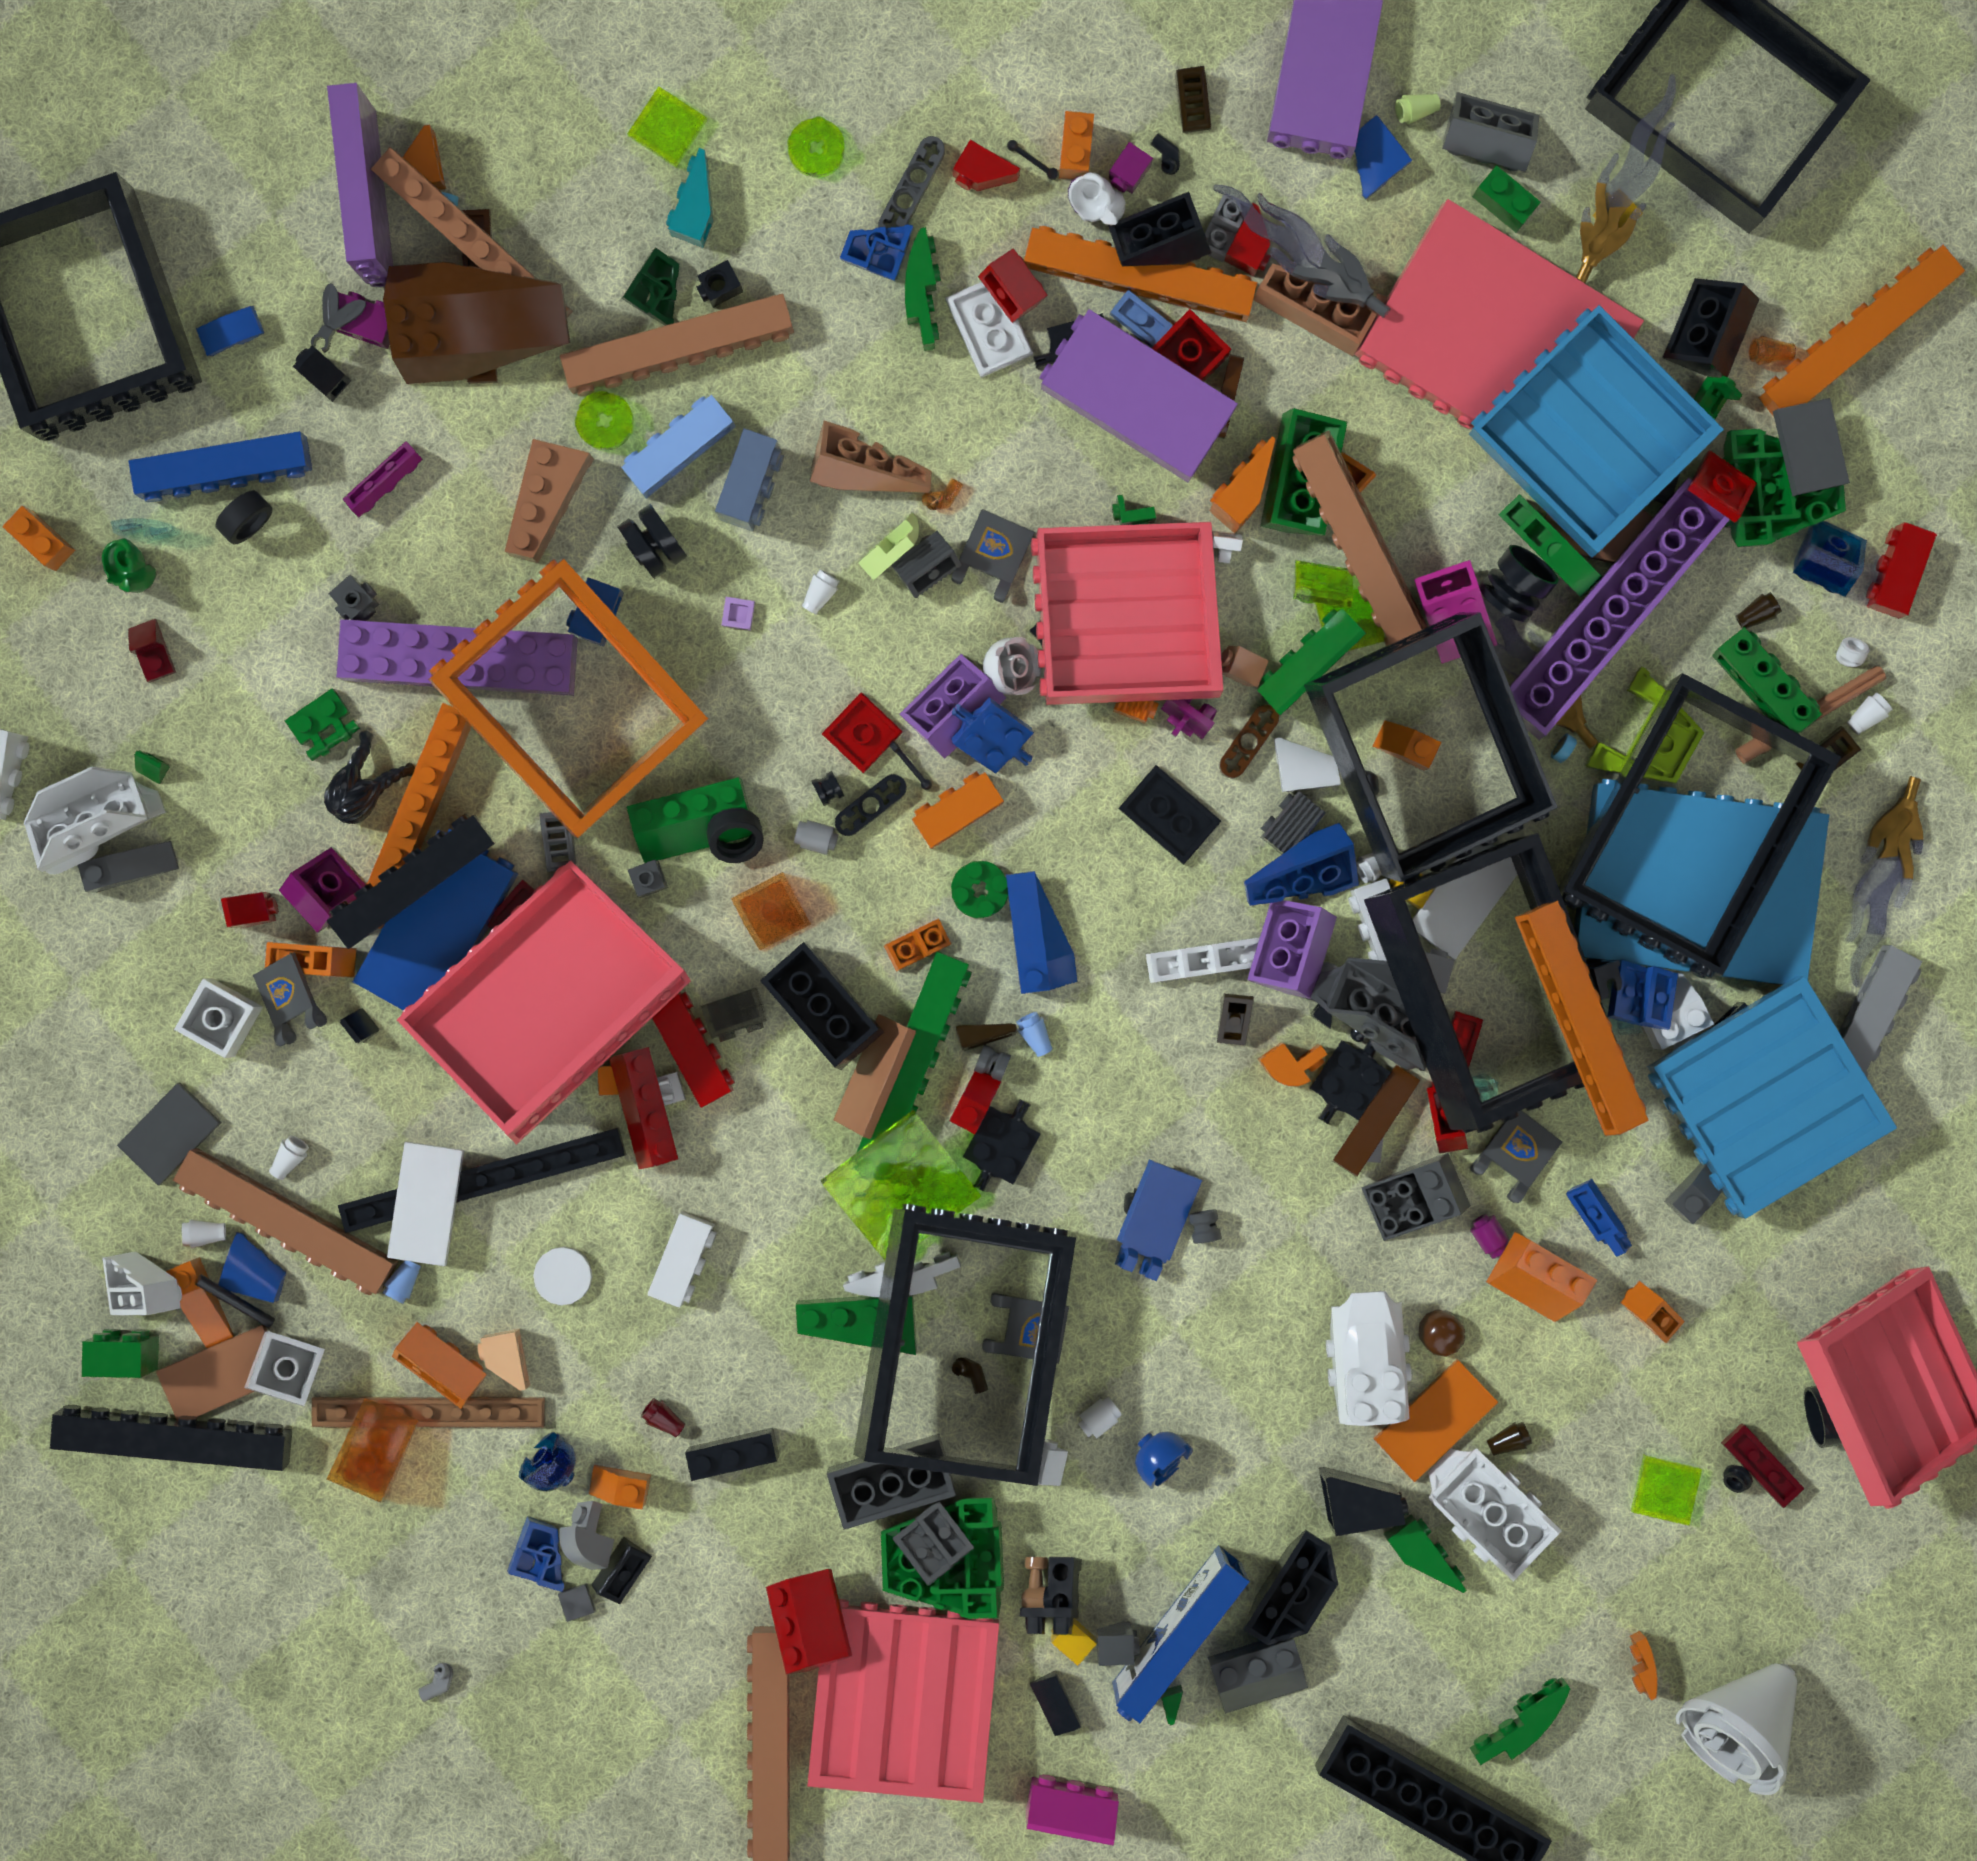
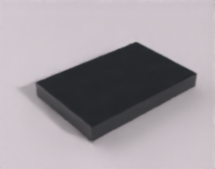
M1157 765L1153 767L1118 808L1183 865L1221 822L1219 818Z

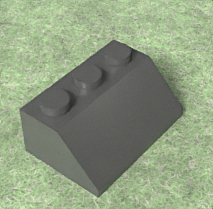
M1456 92L1442 149L1455 156L1466 155L1473 157L1481 163L1502 165L1509 171L1520 170L1526 172L1537 143L1540 115Z
M1294 1638L1279 1641L1272 1645H1266L1262 1641H1258L1208 1657L1225 1714L1308 1688Z

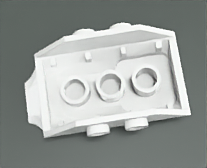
M89 767L38 791L24 820V825L38 870L41 872L46 871L49 874H59L92 859L97 853L100 844L166 812L158 791L138 783L131 772Z
M1386 1291L1351 1293L1344 1304L1332 1307L1331 1340H1326L1327 1357H1332L1333 1369H1328V1382L1330 1387L1334 1386L1339 1422L1345 1425L1370 1426L1406 1421L1410 1419L1407 1381H1411L1412 1374L1411 1366L1406 1364L1405 1352H1409L1410 1345L1409 1337L1404 1335L1402 1302H1394Z
M1450 1448L1428 1471L1431 1482V1495L1428 1499L1455 1525L1451 1530L1463 1542L1469 1539L1476 1546L1473 1551L1485 1563L1491 1560L1513 1582L1562 1532L1539 1509L1542 1503L1531 1492L1525 1495L1517 1488L1521 1484L1518 1479L1509 1471L1503 1474L1477 1448L1469 1452Z

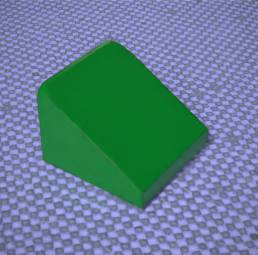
M139 750L134 754L135 770L160 784L170 768L169 764L145 751Z
M1181 1685L1167 1688L1161 1696L1167 1722L1170 1726L1175 1724L1183 1695Z

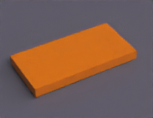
M1456 1359L1409 1404L1410 1419L1395 1424H1388L1373 1439L1416 1482L1478 1423L1498 1401Z

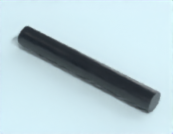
M202 1274L196 1279L195 1285L267 1328L273 1325L274 1317Z

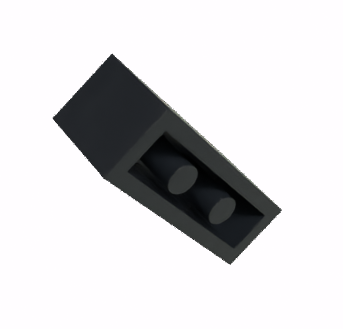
M768 1428L690 1446L686 1450L685 1455L691 1481L777 1462L779 1451L774 1429Z

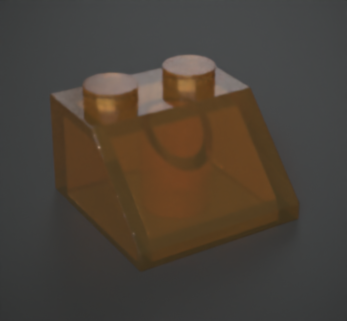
M784 872L731 898L759 950L811 925Z

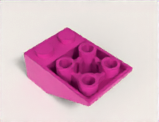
M1470 560L1414 579L1429 626L1459 612H1480L1493 646L1497 645ZM1453 638L1436 646L1442 664L1461 658Z

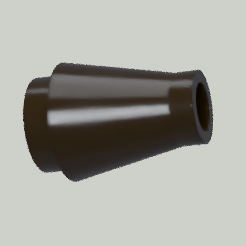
M1769 592L1766 595L1761 594L1742 612L1735 615V618L1741 628L1745 627L1748 629L1749 627L1776 619V615L1781 613L1782 610L1776 598Z
M1514 1422L1492 1438L1487 1439L1493 1456L1524 1450L1533 1443L1524 1422L1518 1424Z

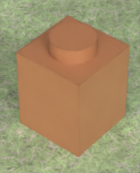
M1228 645L1227 649L1221 654L1222 675L1242 685L1258 687L1269 660L1241 646Z

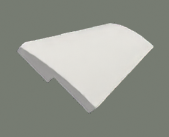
M1280 737L1274 738L1282 792L1333 787L1341 784L1338 767L1333 756Z

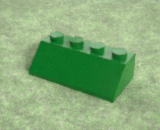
M1295 408L1282 414L1260 527L1285 533L1325 536L1327 524L1324 523L1319 513L1321 506L1317 498H1312L1306 487L1308 480L1304 472H1299L1293 461V456L1295 455L1293 450L1297 446L1329 430L1340 453H1342L1347 421Z
M1335 609L1331 610L1321 620L1325 625L1317 633L1313 629L1300 640L1303 646L1296 653L1291 649L1279 660L1282 666L1275 673L1269 670L1261 678L1260 684L1262 686L1257 691L1279 715H1282L1306 692L1304 684L1323 676L1366 635V632L1343 609L1339 612Z
M740 777L626 806L633 835L644 863L709 848L707 827L714 815L730 808H744L750 811L743 781ZM733 828L723 832L718 839L728 843L750 837L752 832L744 828Z

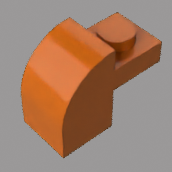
M1281 1042L1258 1058V1061L1275 1081L1287 1086H1301L1311 1081L1304 1071L1309 1069L1312 1072L1325 1063L1322 1058L1328 1054L1321 1045L1317 1044L1301 1057L1295 1059L1286 1045Z

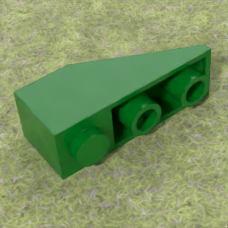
M1411 1514L1405 1518V1525L1394 1526L1383 1534L1404 1564L1462 1593L1467 1591L1462 1584L1466 1580L1456 1565L1450 1568L1445 1561V1558L1449 1555L1439 1541L1433 1544L1427 1535L1431 1533V1530L1422 1518L1416 1521Z

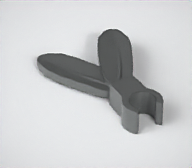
M332 283L328 284L322 298L324 325L322 324L318 333L312 337L311 345L315 347L319 339H325V346L321 349L326 353L331 347L330 342L335 334L334 330H338L358 318L363 313L366 302L364 300H354L339 309V293Z

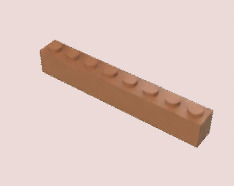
M389 147L371 168L376 175L478 267L488 271L536 278L397 151ZM565 304L568 318L573 310Z
M782 293L561 354L560 359L568 388L572 394L577 393L578 396H586L594 393V388L597 387L615 388L621 386L623 380L633 378L634 381L644 380L650 377V373L659 370L662 373L673 372L678 369V365L688 362L691 366L699 365L706 361V357L717 355L718 358L727 357L734 353L733 350L742 347L745 350H753L762 346L761 342L771 339L775 343L789 339V334H793L794 330L784 294Z
M1328 430L1297 446L1293 450L1295 454L1293 456L1294 464L1299 472H1304L1308 480L1306 482L1307 490L1312 498H1317L1321 506L1319 508L1321 518L1325 524L1329 523L1333 529V541L1338 550L1343 549L1347 560H1345L1346 567L1352 576L1356 575L1360 586H1358L1359 593L1365 602L1369 601L1373 612H1371L1372 619L1378 628L1382 627L1386 635L1384 638L1386 646L1426 628L1427 625L1330 431Z
M199 1148L188 1152L173 1181L180 1184L179 1189L192 1196L198 1194L205 1198L204 1203L216 1210L223 1208L231 1213L229 1216L231 1219L241 1224L247 1222L255 1226V1232L266 1238H271L272 1236L281 1241L280 1246L294 1253L296 1251L306 1255L305 1259L309 1263L321 1267V1265L326 1266L332 1270L331 1274L342 1281L349 1279L357 1284L356 1288L367 1295H372V1293L376 1295L382 1292L385 1287L384 1284L388 1281L399 1262L396 1259L387 1258V1254L350 1233H345L343 1229Z
M754 1626L752 1635L747 1636V1653H752V1664L747 1665V1682H752V1693L747 1695V1711H752V1722L747 1724V1741H752V1752L747 1754V1770H752V1781H748L747 1799H752V1810H748L747 1828H753V1839H748L747 1857L753 1858V1861H789V1674L786 1675L775 1626Z

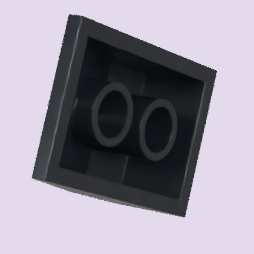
M1189 191L1123 218L1116 225H1108L1122 266L1181 265L1212 253Z

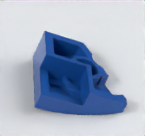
M1378 115L1374 116L1359 129L1354 152L1357 160V171L1362 185V196L1366 200L1382 188L1388 180L1407 167L1412 159Z
M906 224L891 228L878 227L873 230H851L840 259L842 262L896 282L914 227Z
M236 1232L218 1285L228 1291L271 1303L279 1301L287 1272L278 1264H274L261 1249H257L245 1238L246 1236L243 1233Z
M527 1516L507 1570L508 1574L534 1581L539 1586L563 1592L564 1583L561 1573L562 1564L558 1546V1529L546 1522Z

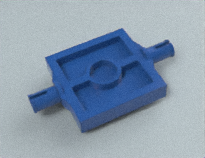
M989 697L980 708L971 713L960 704L953 708L952 715L962 720L963 723L959 731L951 738L952 743L996 774L1012 758L1017 759L1024 766H1027L1028 762L1032 761V755L1021 749L1023 744L1034 734L1032 727Z

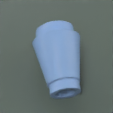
M1037 1012L1027 1014L1016 1022L1019 1027L1017 1031L1036 1053L1037 1057L1043 1056L1053 1049L1044 1019L1039 1017Z
M404 1260L384 1284L386 1288L383 1294L402 1304L406 1298L410 1299L421 1266L412 1261Z

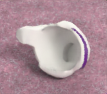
M1088 172L1083 176H1077L1071 181L1068 188V199L1074 211L1078 213L1083 222L1102 221L1110 226L1118 223L1124 214L1126 204L1121 192L1114 190L1105 178L1095 172Z

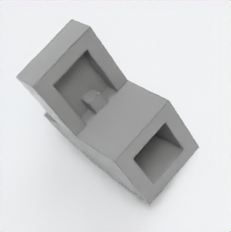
M595 1501L577 1503L572 1513V1526L560 1528L559 1534L560 1545L565 1556L572 1563L590 1570L608 1568L614 1539L595 1533L602 1504Z

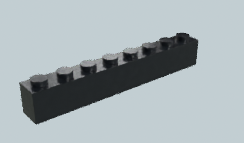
M65 1405L52 1414L50 1449L283 1471L290 1462L292 1429H283L284 1426L281 1424H267L266 1427L255 1426V1423L251 1421H239L237 1424H230L221 1418L198 1421L197 1417L187 1415L180 1416L177 1421L176 1418H168V1414L152 1413L150 1416L139 1415V1412L135 1410L113 1413L110 1412L109 1408L104 1407L81 1410L79 1405Z

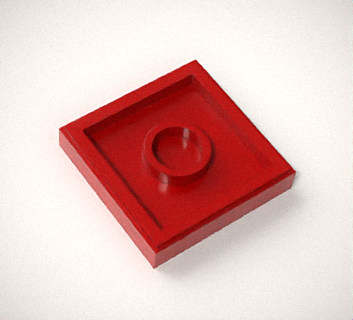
M1709 450L1704 455L1687 490L1735 523L1741 517L1757 483Z
M861 692L824 730L822 735L864 774L890 747L889 744L896 741L903 731Z

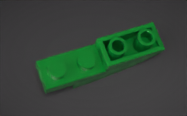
M926 227L920 228L914 240L905 278L908 325L919 323L924 351L935 349V341L940 340L937 322L931 323L929 312H935L932 294L926 295V293L937 291L936 282L941 281L939 265L932 264L931 254L936 253L933 235H927Z
M1520 494L1498 514L1580 597L1602 578L1570 543Z
M1562 1677L1558 1680L1557 1678L1549 1679L1541 1686L1542 1690L1533 1695L1528 1693L1517 1700V1705L1513 1707L1518 1715L1517 1719H1507L1498 1726L1499 1730L1491 1735L1483 1734L1474 1740V1745L1470 1747V1750L1480 1766L1503 1751H1506L1510 1759L1513 1760L1544 1734L1558 1716L1571 1690Z

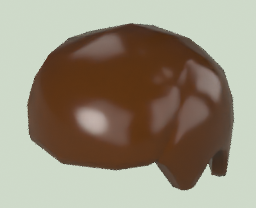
M1436 1309L1427 1313L1421 1320L1418 1335L1427 1350L1434 1355L1447 1357L1457 1353L1464 1345L1466 1331L1460 1320L1453 1313Z

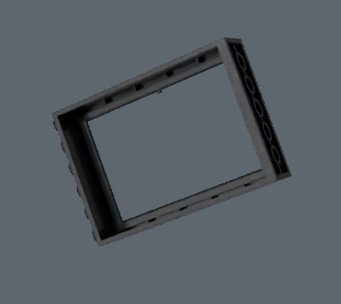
M1681 673L1670 680L1620 772L1594 825L1589 829L1559 885V890L1565 905L1572 909L1576 907L1587 909L1588 911L1585 915L1596 919L1599 923L1602 921L1613 923L1611 928L1613 931H1618L1619 934L1625 937L1635 935L1639 938L1637 942L1639 945L1651 951L1654 949L1664 951L1663 957L1674 964L1690 965L1689 971L1698 977L1705 979L1706 977L1723 976L1841 756L1692 677ZM1684 701L1804 764L1705 948L1694 944L1585 885L1634 793H1639L1640 789L1638 786Z
M1538 833L1507 840L1446 865L1441 869L1424 874L1413 882L1400 884L1364 899L1451 1130H1463V1133L1477 1130V1133L1485 1132L1494 1128L1493 1123L1500 1119L1502 1122L1512 1120L1519 1116L1518 1111L1525 1108L1526 1111L1534 1110L1543 1106L1542 1101L1549 1097L1551 1100L1558 1099L1568 1094L1567 1089L1585 1087L1573 1061L1481 1102L1405 901L1511 857L1530 910L1546 903L1558 901L1566 913V922L1571 934L1577 940L1580 956L1588 966ZM1589 970L1590 980L1592 982L1594 989L1597 990L1591 972ZM1600 1002L1602 1009L1605 1013V1016L1607 1017L1602 1002Z
M903 1204L902 1209L894 1208L853 1455L866 1462L1038 1486L1076 1237L1067 1236L1068 1230L1043 1227V1232H1040L1039 1225L1016 1222L1015 1227H1011L1012 1221L988 1218L987 1223L983 1222L984 1216L960 1213L959 1218H954V1211L931 1208L930 1214L926 1213V1207ZM919 1233L1050 1254L1016 1466L884 1447L900 1348L905 1344V1340H902Z

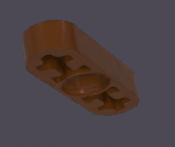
M1230 354L1221 393L1235 401L1244 357ZM1230 419L1228 420L1225 427L1219 434L1218 438L1225 439Z
M1261 705L1253 712L1219 762V770L1223 776L1234 779L1242 775L1277 726L1279 714L1271 705ZM1269 711L1272 713L1270 719L1273 722L1272 724L1266 723L1260 731L1266 733L1262 737L1257 730L1249 728V725L1253 723L1256 727L1261 721V717L1258 716L1259 712L1264 714ZM1244 734H1252L1256 737L1257 745L1254 749L1246 750L1242 747L1241 738ZM1236 746L1239 752L1248 755L1249 758L1246 761L1242 756L1237 763V766L1240 768L1239 771L1233 770L1230 773L1226 770L1228 765L1225 761L1226 759L1231 761L1235 758L1237 752H1233L1232 749Z

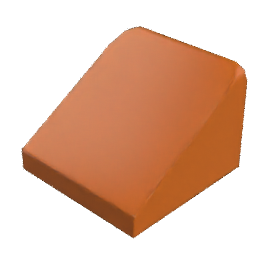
M600 1066L598 1068L599 1096L619 1095L611 1066Z

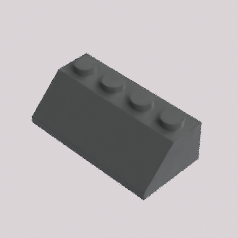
M940 1434L893 1447L946 1456ZM860 1458L828 1467L827 1477L843 1530L956 1496L952 1477L949 1473L866 1462Z

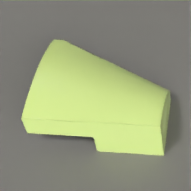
M912 512L898 527L891 531L859 561L858 564L873 580L917 542L919 524L914 513Z

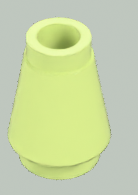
M1437 94L1403 95L1401 99H1397L1395 102V112L1400 123L1406 122L1407 124L1439 111L1441 107Z

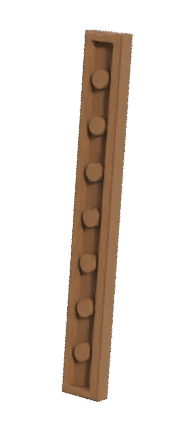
M446 1397L312 1398V1427L545 1426V1397H470L462 1409Z

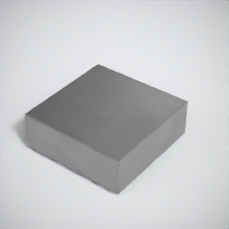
M587 1583L558 1593L567 1622L596 1611Z

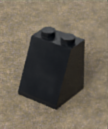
M1327 1467L1319 1468L1328 1525L1335 1536L1405 1525L1404 1515H1409L1407 1501L1392 1484Z

